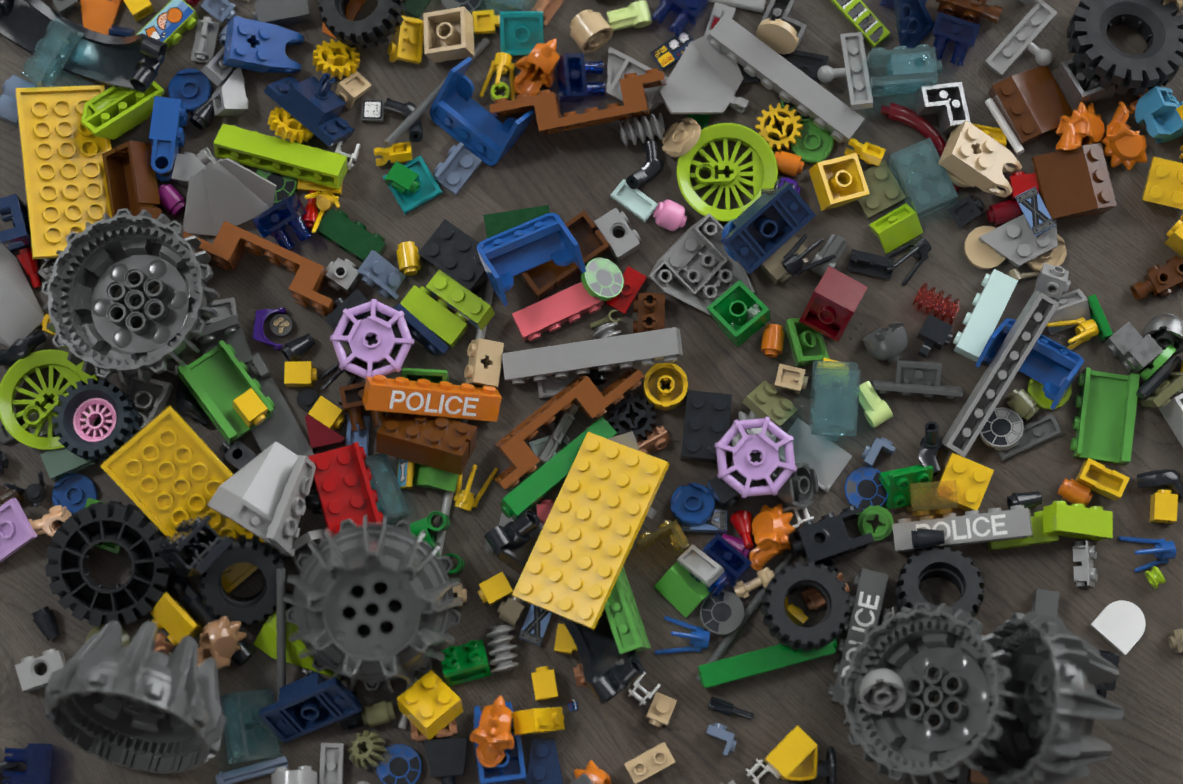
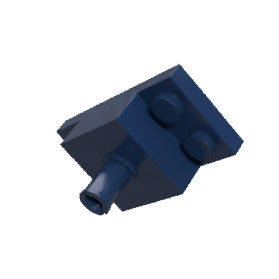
M324 73L320 81L312 76L301 82L288 76L267 85L264 93L329 147L351 137L354 129L349 126L346 120L339 117L346 102L330 90L335 83L334 77L329 80L332 75Z
M786 182L771 196L764 193L732 222L735 228L721 242L750 275L816 215L791 184Z
M310 672V675L307 674L306 677L281 687L278 702L259 709V717L283 743H286L360 712L362 704L337 677L326 681L319 672Z

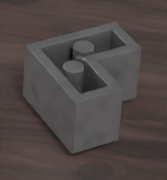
M771 0L761 21L770 18L769 21L780 19L789 23L795 28L797 38L799 37V43L795 49L798 50L805 35L807 25L789 17L795 0Z
M1069 59L1061 62L1054 78L1074 110H1077L1080 102H1083L1087 107L1090 103L1097 104L1113 98L1115 84L1111 83L1107 90L1098 86L1101 77L1097 75L1090 81L1083 75L1086 65L1077 68L1073 60Z
M962 82L921 86L912 95L917 115L937 113L941 134L951 133L952 130L966 120L970 122Z
M1127 322L1104 342L1107 345L1106 349L1112 356L1119 358L1122 362L1121 366L1127 373L1137 374L1163 352L1162 348L1149 334L1143 338L1130 322Z

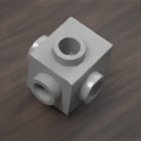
M337 258L335 262L331 261L327 266V274L325 276L329 281L327 284L334 290L339 291L341 289L350 294L361 279V275L355 269L356 265L348 259L343 261Z
M1043 263L1034 291L1042 292L1050 298L1060 300L1062 293H1067L1071 283L1068 280L1069 271L1061 266Z

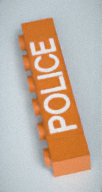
M374 375V377H366L362 402L366 410L497 422L502 397L495 387L485 385L482 388L474 387L468 383L453 385L447 381L431 383L425 379L410 381L404 377L389 379L383 375Z

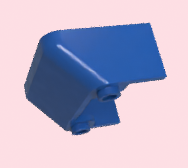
M468 57L450 70L429 110V114L433 122L459 143H463L465 148L480 158L485 164L492 166L499 162L523 135L535 114V109L532 108L519 119L517 117H509L504 123L499 121L471 98L474 93V84L464 75L472 61V58Z
M548 213L485 239L477 245L479 257L490 283L504 307L508 305L505 292L509 291L514 285L512 276L550 260H553L556 265L563 267L575 262L582 273L586 272L578 242L556 213Z
M1006 318L993 332L975 364L976 367L979 368L984 361L988 365L990 364L1016 322L1015 319ZM1041 334L1018 371L1044 385L1042 390L1048 399L1053 400L1050 408L1054 410L1064 397L1084 360L1077 353Z

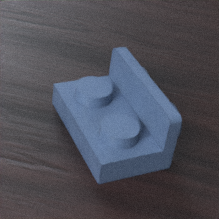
M461 142L449 150L446 161L444 163L440 162L434 170L436 182L455 196L458 195L483 163L480 158L467 150Z
M371 250L357 271L363 276L362 281L370 287L375 286L378 288L377 293L387 300L389 297L398 299L399 295L395 292L406 276L376 251Z

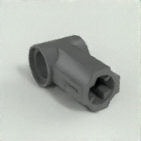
M832 233L821 252L816 254L811 263L832 254H836V258L809 270L823 277L828 266L836 267V262L845 251L848 243L839 235Z

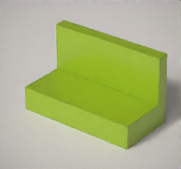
M908 204L900 206L869 224L871 232L879 238L886 254L924 233L917 213Z

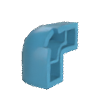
M1155 86L1139 99L1135 109V118L1137 123L1147 125V132L1152 138H1155L1157 143H1165L1183 135V121L1176 110L1183 105V101L1179 103L1172 95L1173 91L1171 89Z

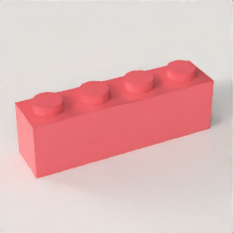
M580 282L513 313L512 317L523 341L529 340V342L539 339L541 334L548 330L549 333L557 331L561 328V324L568 321L569 323H574L580 320L581 315L587 312L589 314L598 312L602 309L601 306L604 305V301L599 300L600 298L596 296L592 297L589 295L583 283Z

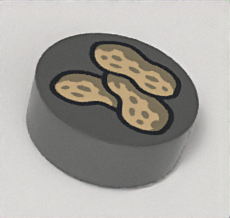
M278 314L272 318L270 328L276 336L286 337L292 332L293 323L287 315Z

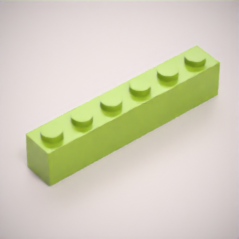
M222 124L213 142L215 157L229 158L244 165L338 190L348 171L347 156L340 153L302 145L298 142L291 143L276 136H268L234 125Z

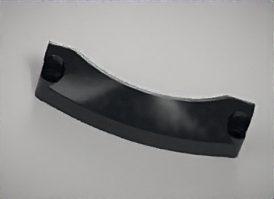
M0 0V35L42 60L72 74L113 87L146 92L157 77L158 69L164 62L167 44L143 33L131 37L105 35L68 20L41 0Z
M527 509L516 520L507 523L503 528L499 525L485 534L484 538L500 561L521 575L544 527V523L533 511ZM605 608L594 630L559 616L577 647L583 667L584 681L601 705L611 700L645 673L644 666L640 662L636 650L622 655L619 653Z

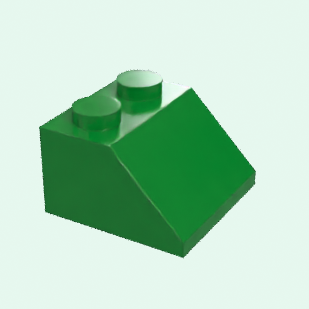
M741 280L736 282L707 307L708 312L723 334L737 348L770 321L769 308Z

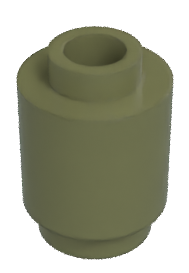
M1016 388L1007 396L1009 399L1007 405L1018 413L1021 419L1024 418L1026 421L1040 409L1036 405L1037 402L1023 388L1020 391Z
M384 700L365 705V710L361 711L364 725L369 724L370 728L391 723V720L396 719L392 701L386 702Z

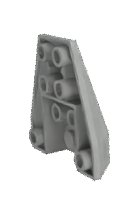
M710 213L687 229L656 262L649 274V277L663 292L708 315L710 313L707 307L739 280L753 293L755 292L744 268L739 262L734 261L724 249V245L721 242L724 227Z
M0 243V343L10 348L17 339H25L41 325L45 315L17 258Z
M275 441L221 484L207 506L222 516L230 518L264 540V543L284 554L266 538V535L298 455Z

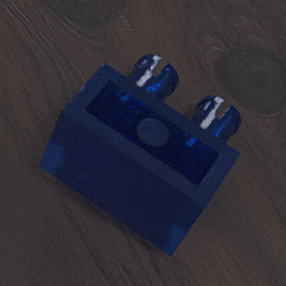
M660 0L661 3L654 13L651 14V18L654 21L657 19V23L662 24L670 11H674L678 16L668 29L672 33L675 31L676 36H680L689 22L694 26L697 24L707 10L708 0Z
M939 12L932 30L935 40L929 56L935 58L938 51L936 59L942 60L947 42L951 40L954 41L956 46L949 63L955 64L957 58H959L957 65L963 67L968 48H974L981 25Z
M563 53L557 64L559 101L581 102L588 95L604 96L605 88H602L605 86L604 82L586 81V74H603V67H600L603 65V61H585L584 53Z
M296 194L284 198L252 219L263 239L274 236L278 245L287 250L295 247V244H293L285 231L286 226L291 225L300 242L312 236V233L302 219L307 211Z
M718 533L705 546L702 552L723 567L725 572L710 587L707 586V590L710 593L714 590L712 595L718 597L728 584L734 587L752 564L750 560Z
M28 743L26 748L5 747V754L13 755L4 756V762H25L27 769L25 771L4 770L3 777H11V779H3V784H51L53 744Z

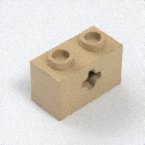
M481 338L471 341L467 349L469 362L464 371L466 383L479 387L485 385L498 387L504 343Z
M665 742L628 761L624 766L633 783L637 784L674 764L675 760Z

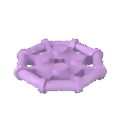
M372 299L370 302L350 309L345 308L333 335L330 336V341L333 343L340 363L339 368L341 370L345 369L364 379L367 376H385L396 371L399 373L402 370L401 366L411 346L414 345V339L411 337L404 317L405 313L382 304L377 299ZM371 311V316L366 319L357 320L354 317ZM376 311L392 318L388 322L376 317ZM351 320L354 325L349 335L343 336V333L349 321ZM395 323L399 327L402 338H395L391 327ZM374 334L378 342L370 346L366 337H371ZM342 342H349L352 354L348 357ZM395 344H402L395 360H393L390 354ZM358 358L368 363L367 370L351 362ZM385 359L390 363V365L373 370L374 363H379Z
M769 417L741 421L738 419L734 420V424L720 441L714 445L717 454L718 478L724 480L745 499L749 496L777 495L779 489L793 472L797 471L794 458L793 436L785 433ZM762 428L761 433L756 435H747L744 429ZM768 429L781 441L778 443L773 442L765 435L766 430ZM739 432L742 437L735 447L728 446ZM784 446L786 463L779 461L778 448ZM725 451L731 452L733 455L734 466L728 469ZM753 452L754 454H756L757 452H760V459L762 461H755L753 463L751 461L752 457L750 456V453ZM777 467L783 468L782 473L772 482L770 475ZM737 471L746 478L745 486L730 475V473ZM765 479L768 486L749 487L751 481Z

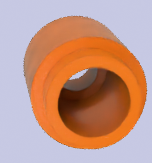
M776 151L775 158L778 173L796 177V174H801L805 163L801 161L802 156L781 151V153Z
M778 324L766 325V329L763 330L761 352L765 353L764 356L777 358L778 355L783 353L785 338L783 326Z
M1066 478L1063 480L1057 493L1062 496L1061 499L1069 503H1080L1086 506L1093 496L1090 493V487L1073 479L1068 480Z

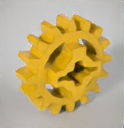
M330 39V43L322 41V46L317 44L316 50L313 51V66H316L317 72L323 71L322 75L328 73L332 75L330 78L338 76L342 80L343 75L349 78L351 73H356L360 64V53L356 52V47L350 48L340 41L335 42L333 39Z
M778 103L775 109L772 105H769L770 111L762 110L763 118L757 117L760 125H756L755 129L761 131L758 134L769 143L771 149L776 146L778 152H781L782 146H785L789 150V144L796 145L795 138L802 137L798 131L803 129V125L798 124L802 121L801 116H796V109L790 111L788 104L781 108L780 103ZM778 114H783V115H786V116H788V117L784 118V117L778 116ZM771 118L769 125L765 126L766 122ZM776 120L782 126V135L776 128ZM793 129L791 135L787 137L789 130ZM775 137L780 139V141L772 140L771 138Z
M275 107L274 110H271L267 124L270 125V130L276 131V136L279 135L283 140L286 138L290 139L291 143L297 141L299 144L302 141L308 142L309 139H312L313 133L282 107L281 109Z

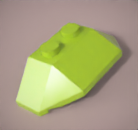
M154 81L146 92L112 86L85 103L81 124L96 137L115 140L149 118L153 112L154 97H162L164 89Z

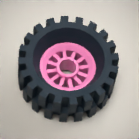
M92 378L87 379L88 384L82 380L76 382L78 387L76 389L69 386L66 389L69 393L66 397L60 395L58 400L62 404L60 407L55 405L53 411L58 414V417H52V423L58 426V428L53 429L54 433L61 438L58 441L68 451L82 459L99 463V459L102 461L107 460L135 435L132 432L133 429L139 430V423L134 421V419L139 418V413L133 409L136 405L127 393L112 383L99 379L98 382ZM98 417H101V418H102L101 423H100L98 426L95 427V426H94L95 420H96Z

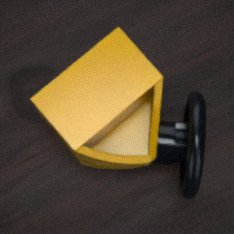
M799 726L794 727L763 759L782 780L806 781L815 777L816 779L826 777L827 784H836V754L834 747L829 746L827 748L826 760H817L818 745Z

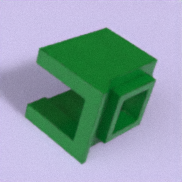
M397 161L384 179L386 185H392L393 189L403 195L415 194L421 184L417 173Z

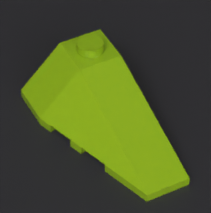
M277 608L276 612L265 622L253 644L276 660ZM286 619V662L318 672L312 666L315 657L313 654L300 659L299 653L306 646L299 639L290 641V635L298 630V626L288 622ZM328 668L319 673L332 677L334 671Z

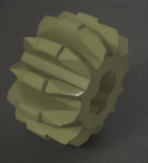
M364 730L363 734L356 733V740H350L353 745L347 750L349 753H352L349 759L354 762L356 767L371 770L372 766L375 768L379 767V760H385L382 754L387 752V749L383 747L386 742L381 738L380 734Z

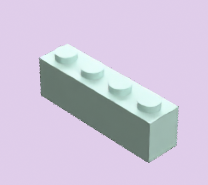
M995 269L991 275L988 273L985 275L981 283L984 289L981 294L977 292L972 302V305L975 307L972 313L967 312L962 322L966 326L963 332L958 331L953 343L956 346L953 351L975 362L978 361L988 339L996 328L1018 280Z

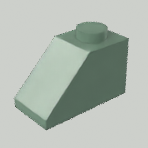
M66 447L45 450V453L40 454L48 475L54 482L67 474L77 473L96 465V462L82 459L68 451Z

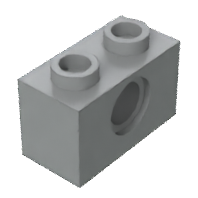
M614 208L595 220L594 224L596 225V231L599 229L610 244V252L616 261L619 262L640 249L639 241H641V238L635 229L631 231L627 225L629 220L624 212L619 213L617 208ZM615 230H622L625 235L622 238H616L613 236V232Z
M53 648L42 652L43 656L35 659L34 656L21 659V663L15 665L22 691L28 693L47 686L52 672L63 668L67 664L64 653ZM45 663L47 665V672L40 676L38 674V667Z

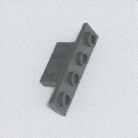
M897 360L895 381L872 379L873 389L883 394L897 391L902 395L921 393L925 397H934L935 395H943V397L948 399H956L957 396L963 397L961 386L940 385L941 363Z

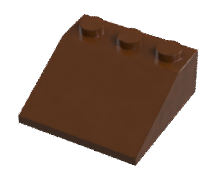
M1039 66L1010 76L992 85L988 92L1022 147L1056 132L1061 116H1072V110L1048 66Z
M1101 143L1082 145L1073 150H1060L1032 157L1041 198L1052 220L1104 214L1117 206Z

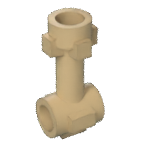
M769 567L757 572V578L745 584L743 581L738 582L733 587L736 595L739 598H746L750 596L749 591L761 585L765 589L775 575L773 570L770 571Z

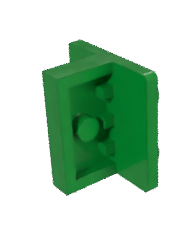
M919 464L881 472L879 480L888 493L887 508L890 510L927 502L930 496L934 468L932 466L922 467Z
M483 639L471 640L462 645L449 646L444 650H440L445 654V659L441 661L448 687L492 675Z

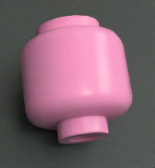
M668 199L664 202H659L653 214L656 224L669 231H676L679 227L682 228L687 220L684 206Z

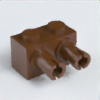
M639 293L638 299H634V313H638V321H633V334L664 329L665 294Z
M366 382L339 387L343 411L349 413L352 432H358L357 424H359L360 431L366 430L362 410L365 408L362 400ZM371 410L374 428L380 427L379 419L382 424L386 417L385 412Z

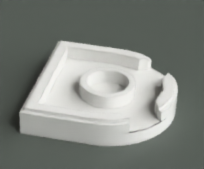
M1120 600L1107 605L1090 626L1118 651L1126 655L1142 637L1146 622L1143 612L1137 605L1129 601Z

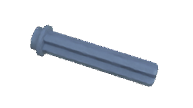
M286 756L224 773L219 771V774L215 775L217 784H236L275 773V768L277 767L289 768Z

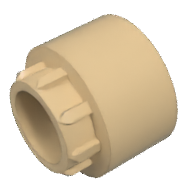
M584 10L578 13L570 23V36L585 54L595 52L603 47L613 35L612 28L599 12H593L592 10Z

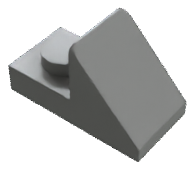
M225 47L221 48L201 70L217 86L235 68L223 65Z

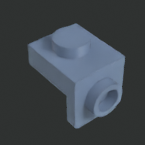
M204 0L200 6L220 23L224 20L228 22L235 13L233 10L235 5L228 0Z
M876 438L871 447L866 446L861 456L864 458L862 465L871 467L880 450L892 455L896 448L892 446L893 443L888 439Z
M716 722L713 726L709 724L705 734L726 742L722 755L727 756L728 752L733 753L737 740L733 739L735 734L726 731L727 726Z

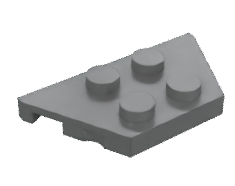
M609 47L606 95L624 104L619 79H623V75L629 73H637V75L646 74L645 71L651 68ZM664 85L645 89L649 112L664 103L659 94Z
M1023 214L980 236L979 241L989 245L997 254L1006 257L1010 263L1018 268L1057 248V222L1053 220L1054 228L1035 237Z

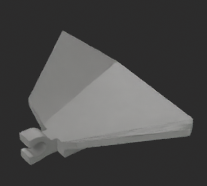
M708 35L689 43L667 79V85H664L659 93L670 114H723L728 106L743 114L749 103L748 100L742 97L734 96L743 80L738 65L732 63L723 51H717L712 48L707 40Z
M208 147L199 151L200 153L197 154V157L205 167L189 178L183 223L185 232L217 236L224 221L238 226L273 208L276 184L229 158L216 161Z

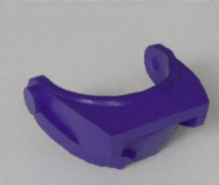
M286 308L257 310L255 312L252 339L274 348L273 350L281 351L283 345L272 343L265 336L263 324L268 315L287 314Z

